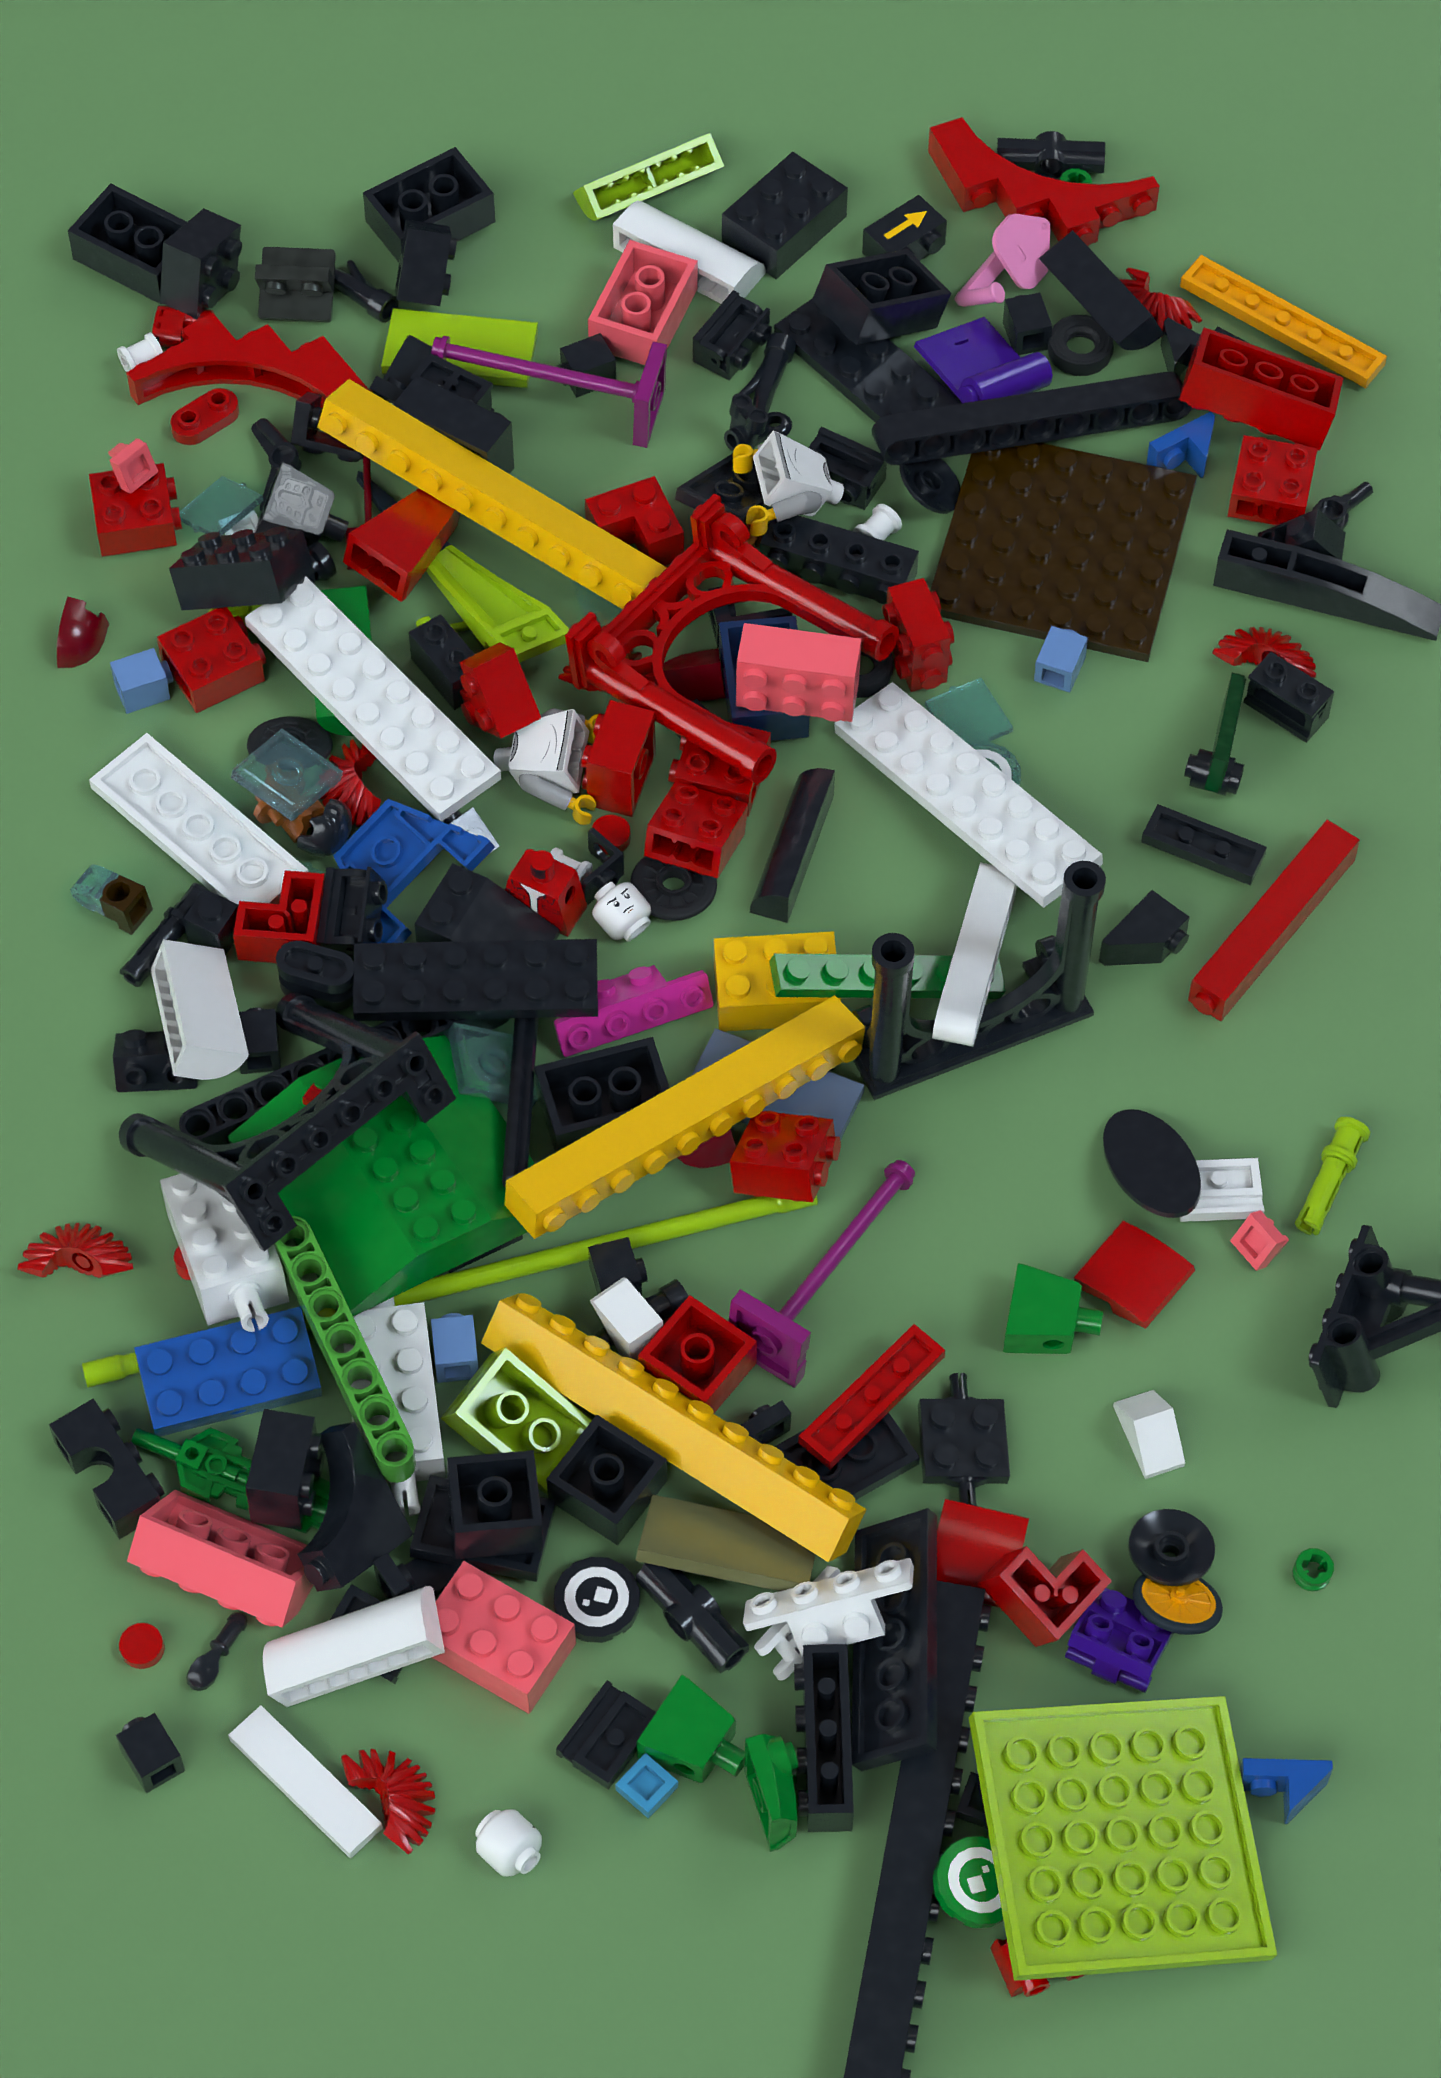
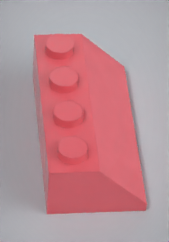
M173 1490L140 1515L127 1562L140 1567V1570L149 1576L169 1579L178 1583L179 1587L184 1591L201 1593L216 1599L222 1607L244 1611L255 1616L260 1623L267 1626L284 1627L299 1613L313 1587V1584L305 1576L304 1566L297 1555L307 1546L306 1544L178 1490Z

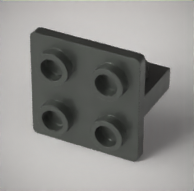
M264 247L262 249V264H256L255 280L260 288L259 318L262 320L331 322L336 262L335 251L333 249Z

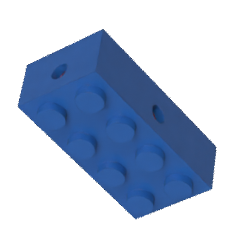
M301 1306L267 1314L269 1317L268 1323L261 1330L258 1329L255 1318H252L255 1332L244 1330L241 1321L134 1347L155 1435L161 1437L253 1414L264 1409H272L322 1396L321 1385Z

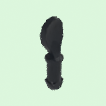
M234 1612L227 1618V1623L216 1639L210 1642L212 1650L198 1657L190 1666L186 1678L187 1684L191 1689L197 1691L206 1690L215 1682L219 1674L221 1655L227 1656L229 1654V1649L241 1631H244L247 1626V1616L243 1612Z

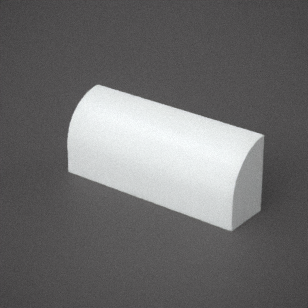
M642 201L632 203L613 223V248L622 253L629 240H633L698 260L697 292L720 304L733 290L738 292L739 296L745 298L766 273L764 264Z
M163 939L151 967V974L173 1075L200 1080L226 1076L238 1069L245 1062L249 1053L224 949Z
M425 1586L267 1642L263 1650V1669L268 1696L289 1707L445 1653L433 1588Z

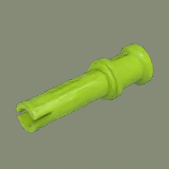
M1339 1117L1335 1122L1334 1128L1336 1132L1330 1145L1323 1148L1321 1153L1323 1164L1295 1221V1226L1306 1234L1311 1235L1313 1233L1318 1235L1320 1233L1327 1213L1334 1202L1346 1173H1350L1357 1165L1356 1155L1361 1144L1367 1142L1371 1134L1369 1128L1359 1120L1351 1117Z

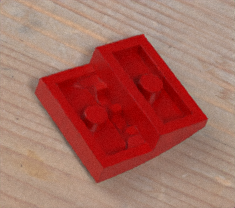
M1122 1221L1073 1278L1074 1281L1082 1285V1291L1110 1303L1113 1314L1146 1329L1195 1272V1268L1183 1256L1157 1238L1130 1223Z
M945 1499L937 1529V1581L982 1588L978 1582L1004 1554L1023 1548L1029 1518ZM985 1592L983 1604L999 1607Z

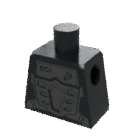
M282 462L272 480L254 533L266 532L271 528L280 526L286 527L287 530L303 529L308 547L318 542L321 535L341 542L349 521L329 513L335 498L332 490Z

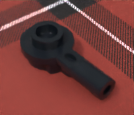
M1363 482L1342 497L1333 495L1332 497L1321 499L1313 507L1312 511L1319 509L1343 530L1348 523V512L1373 493V488L1368 482Z

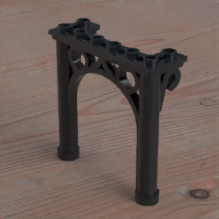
M1077 861L1066 869L1063 878L1056 937L1050 935L1036 941L1037 957L1024 961L1022 964L1029 978L1025 983L998 1000L985 1005L973 1047L933 1039L935 1020H921L909 1016L914 946L906 936L899 933H887L876 939L872 946L871 957L872 965L875 969L873 1006L866 1005L852 1012L865 1026L862 1050L853 1061L874 1100L1094 1015V1011L1085 996L1098 901L1104 894L1106 883L1105 873L1099 865L1091 861Z
M298 992L289 993L277 1005L276 1018L278 1025L287 1032L343 1055L340 1067L332 1080L310 1103L277 1126L249 1139L226 1145L203 1143L146 1114L136 1113L123 1121L119 1130L120 1144L126 1151L136 1156H147L215 1190L234 1205L236 1213L247 1226L259 1248L265 1252L297 1226L278 1192L399 1096L402 1095L412 1105L420 1121L423 1123L428 1122L456 1099L420 1033L415 1031L403 1040L317 1005L311 997Z

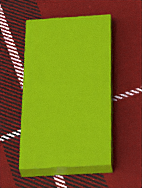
M393 308L381 364L382 374L387 373L408 335L430 346L433 345L435 337L449 336L450 344L533 362L538 335V323ZM448 358L446 360L493 383V385L528 388L530 376Z

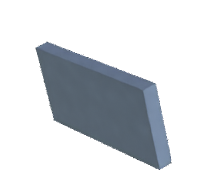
M715 1028L692 1075L751 1042ZM828 1071L820 1080H811L797 1088L790 1097L783 1100L778 1099L766 1106L762 1111L803 1116L811 1115L833 1119L835 1136L840 1137L841 1141L864 1093V1084ZM747 1117L740 1122L748 1125L750 1118Z

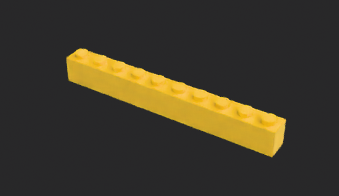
M350 379L325 399L317 428L621 609L646 589L653 578L658 577L667 569V567Z
M834 995L506 1180L504 1205L534 1239L546 1232H554L561 1228L567 1220L579 1213H587L593 1210L605 1198L614 1193L619 1194L626 1191L635 1181L647 1174L659 1172L668 1162L680 1155L691 1154L701 1143L708 1139L724 1135L733 1125L741 1120L757 1116L766 1106L778 1099L783 1100L790 1097L797 1088L811 1080H820L830 1069L843 1062L849 1063L853 1061L862 1050L865 1026Z
M518 1293L499 1301L481 1344L494 1352L506 1347L560 1394L595 1416L599 1415L666 1458L671 1464L825 1561L830 1562L847 1552L867 1510L855 1502V1497L852 1494L839 1488L830 1487L819 1480V1475L812 1469L795 1465L785 1459L783 1452L769 1444H761L750 1437L749 1432L743 1426L734 1422H726L713 1414L714 1410L706 1403L691 1400L678 1392L679 1388L674 1383L661 1378L657 1379L644 1371V1366L637 1360L622 1357L609 1349L610 1345L605 1340L596 1336H588L578 1330L571 1319L546 1310L541 1306L542 1303L536 1297L525 1293Z

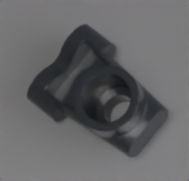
M735 394L729 409V414L732 417L730 429L724 434L725 443L732 451L738 444H747L754 449L756 445L765 442L769 437L768 414L762 409L755 408L752 405V399L748 395Z

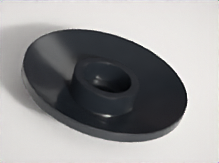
M940 458L899 465L902 481L917 502L925 508L940 514H948L954 511L961 487L956 475L945 461Z
M1161 1509L1150 1512L1136 1522L1129 1536L1128 1549L1133 1564L1144 1576L1159 1584L1183 1586L1196 1582L1209 1571L1214 1560L1215 1543L1211 1532L1198 1518L1181 1510ZM1171 1552L1175 1554L1176 1557H1169L1163 1553Z

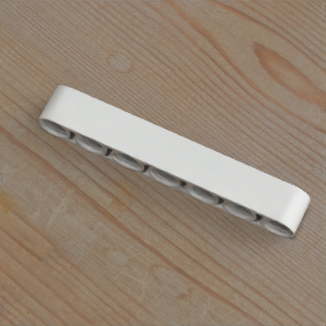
M980 862L937 1009L932 1035L933 1039L974 1046L1017 890V885L992 864Z

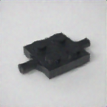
M953 1373L949 1376L951 1397L946 1399H920L918 1403L923 1483H940L957 1487L959 1489V1502L977 1506L976 1487L984 1484H1008L1010 1478L1004 1399H976L969 1397L967 1375L961 1373L958 1380V1373Z

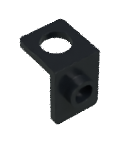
M593 827L588 831V850L603 864L581 883L587 905L595 900V894L609 882L617 885L619 879L624 875V853ZM598 844L607 851L609 857L601 850Z

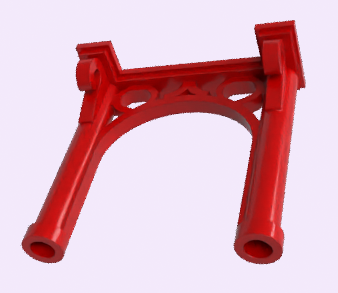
M714 493L704 504L697 506L690 516L694 543L682 554L677 555L671 565L658 577L653 578L647 585V588L633 601H629L609 624L601 628L596 614L590 611L579 622L574 623L565 635L573 686L580 690L584 686L588 689L591 685H594L625 704L655 711V721L739 769L741 776L758 784L764 781L771 773L777 758L776 750L686 699L670 686L663 672L664 661L668 649L677 635L688 624L706 612L727 604L745 601L771 603L792 612L831 635L860 638L861 651L878 661L886 659L895 648L899 638V629L884 619L876 620L774 564L747 542L750 538V533L746 525L737 516L725 512L724 504L721 503V497ZM710 577H718L724 581L722 588L711 591L697 589V586L702 581ZM733 577L747 584L734 585ZM688 595L686 599L679 601L683 596ZM658 621L659 624L656 627V636L655 633L649 631V629ZM637 646H648L653 649L652 655L639 660L625 658L626 654L630 653ZM653 672L656 685L649 682L642 675Z

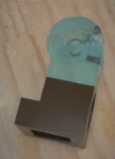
M95 864L90 865L70 889L72 896L83 907L91 911H98L99 914L117 922L119 929L131 935L153 910L145 886Z

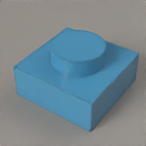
M646 1753L615 1784V1790L648 1819L678 1788V1780Z

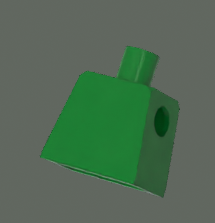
M1018 1263L1003 1352L1069 1354L1072 1351L1075 1332L1100 1336L1104 1311L1079 1307L1082 1285L1079 1282Z
M684 1675L680 1676L637 1740V1758L640 1759L646 1753L665 1770L698 1783H703L707 1779L715 1765L736 1777L744 1767L745 1751L730 1743L736 1733L735 1718Z

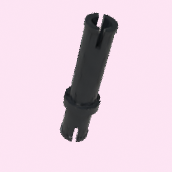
M193 883L181 900L174 907H169L164 912V919L139 947L133 957L120 969V974L124 975L123 978L135 987H140L151 972V967L163 939L177 941L184 933L186 934L183 918L202 891L206 889L198 883Z

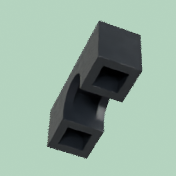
M93 1398L49 1424L54 1443L75 1474L93 1465H106L113 1469L110 1478L92 1490L97 1507L120 1540L136 1530L140 1515L159 1502L160 1497L165 1493L152 1472L145 1475L138 1465L143 1461L134 1444L130 1440L123 1443L117 1434L121 1428L110 1409L106 1408L102 1411Z

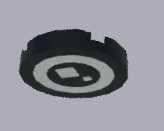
M589 1557L577 1561L562 1572L555 1585L554 1610L556 1614L574 1623L576 1638L585 1642L603 1643L612 1640L614 1636L622 1632L624 1634L632 1627L639 1613L640 1590L634 1575L623 1564L610 1558Z

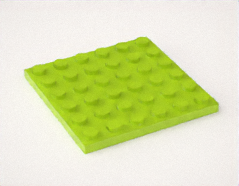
M1225 1696L977 1711L970 1715L969 1724L1014 1981L1268 1961L1277 1956Z

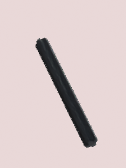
M539 1018L514 1019L502 1184L505 1189L506 1180L528 1168Z

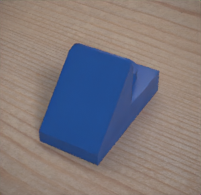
M1210 411L1149 442L1146 465L1172 470L1186 460L1199 477L1204 478L1215 415Z
M1243 1758L1240 1767L1244 1791H1250L1252 1795L1260 1797L1272 1796L1277 1792H1283L1285 1824H1288L1328 1784L1333 1770L1332 1760Z

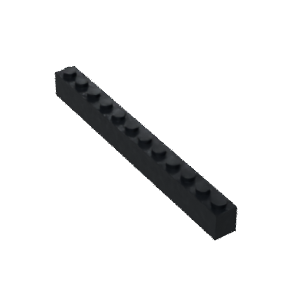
M937 1581V1750L901 1760L844 2078H910L911 2075L910 2069L903 2068L905 2052H915L919 2025L910 2024L913 2008L922 2009L926 1981L918 1980L921 1964L930 1965L934 1938L925 1936L928 1921L937 1922L940 1904L935 1894H933L932 1878L938 1860L944 1853L940 1851L943 1836L952 1837L956 1810L948 1809L950 1794L959 1795L963 1769L955 1767L957 1753L966 1754L970 1727L962 1726L965 1712H974L978 1687L969 1685L971 1672L981 1671L985 1646L976 1645L978 1632L988 1631L992 1607L983 1605L985 1589Z

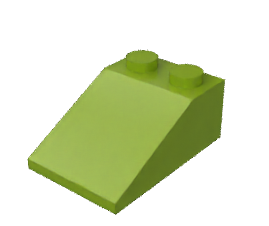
M506 1347L491 1353L440 1418L484 1454L534 1450L538 1489L546 1494L547 1477L592 1421Z

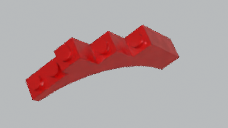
M963 117L930 127L928 152L963 212L975 208H983L988 204L996 202L1005 218L1009 214L1045 218L1049 221L1050 228L1058 242L1073 230L1089 246L1098 242L1099 229L1112 227L1119 222L1137 216H1145L1157 209L1160 186L1154 176L1130 182L1111 184H1086L1062 181L1041 176L1021 168L995 153L975 135Z
M213 312L201 319L194 320L188 326L182 328V343L169 347L165 352L136 365L132 370L126 372L130 396L138 405L165 393L192 386L212 384L252 385L275 390L299 399L307 392L322 395L321 408L324 406L325 399L348 379L369 390L323 335L311 342L302 344L297 350L291 352L268 324L257 330L250 331L242 338L236 340Z

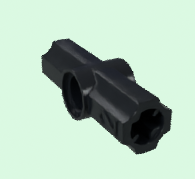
M1055 131L1043 132L1036 139H997V154L1026 170L1035 171L1036 174L1058 179L1062 173L1072 168L1082 169L1087 173H1104L1105 142L1066 140L1063 134Z
M644 1563L642 1569L636 1574V1581L661 1607L664 1617L672 1630L682 1640H691L720 1673L735 1667L749 1651V1644L721 1615V1609L713 1596L702 1585L696 1584L694 1586L681 1570Z

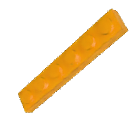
M1200 255L1181 277V288L1365 389L1386 364L1387 356L1203 255Z

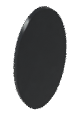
M1128 1109L1114 1114L1106 1123L1103 1133V1147L1106 1162L1118 1185L1134 1202L1153 1214L1167 1218H1178L1192 1212L1200 1199L1201 1179L1197 1162L1186 1142L1170 1125L1145 1111Z

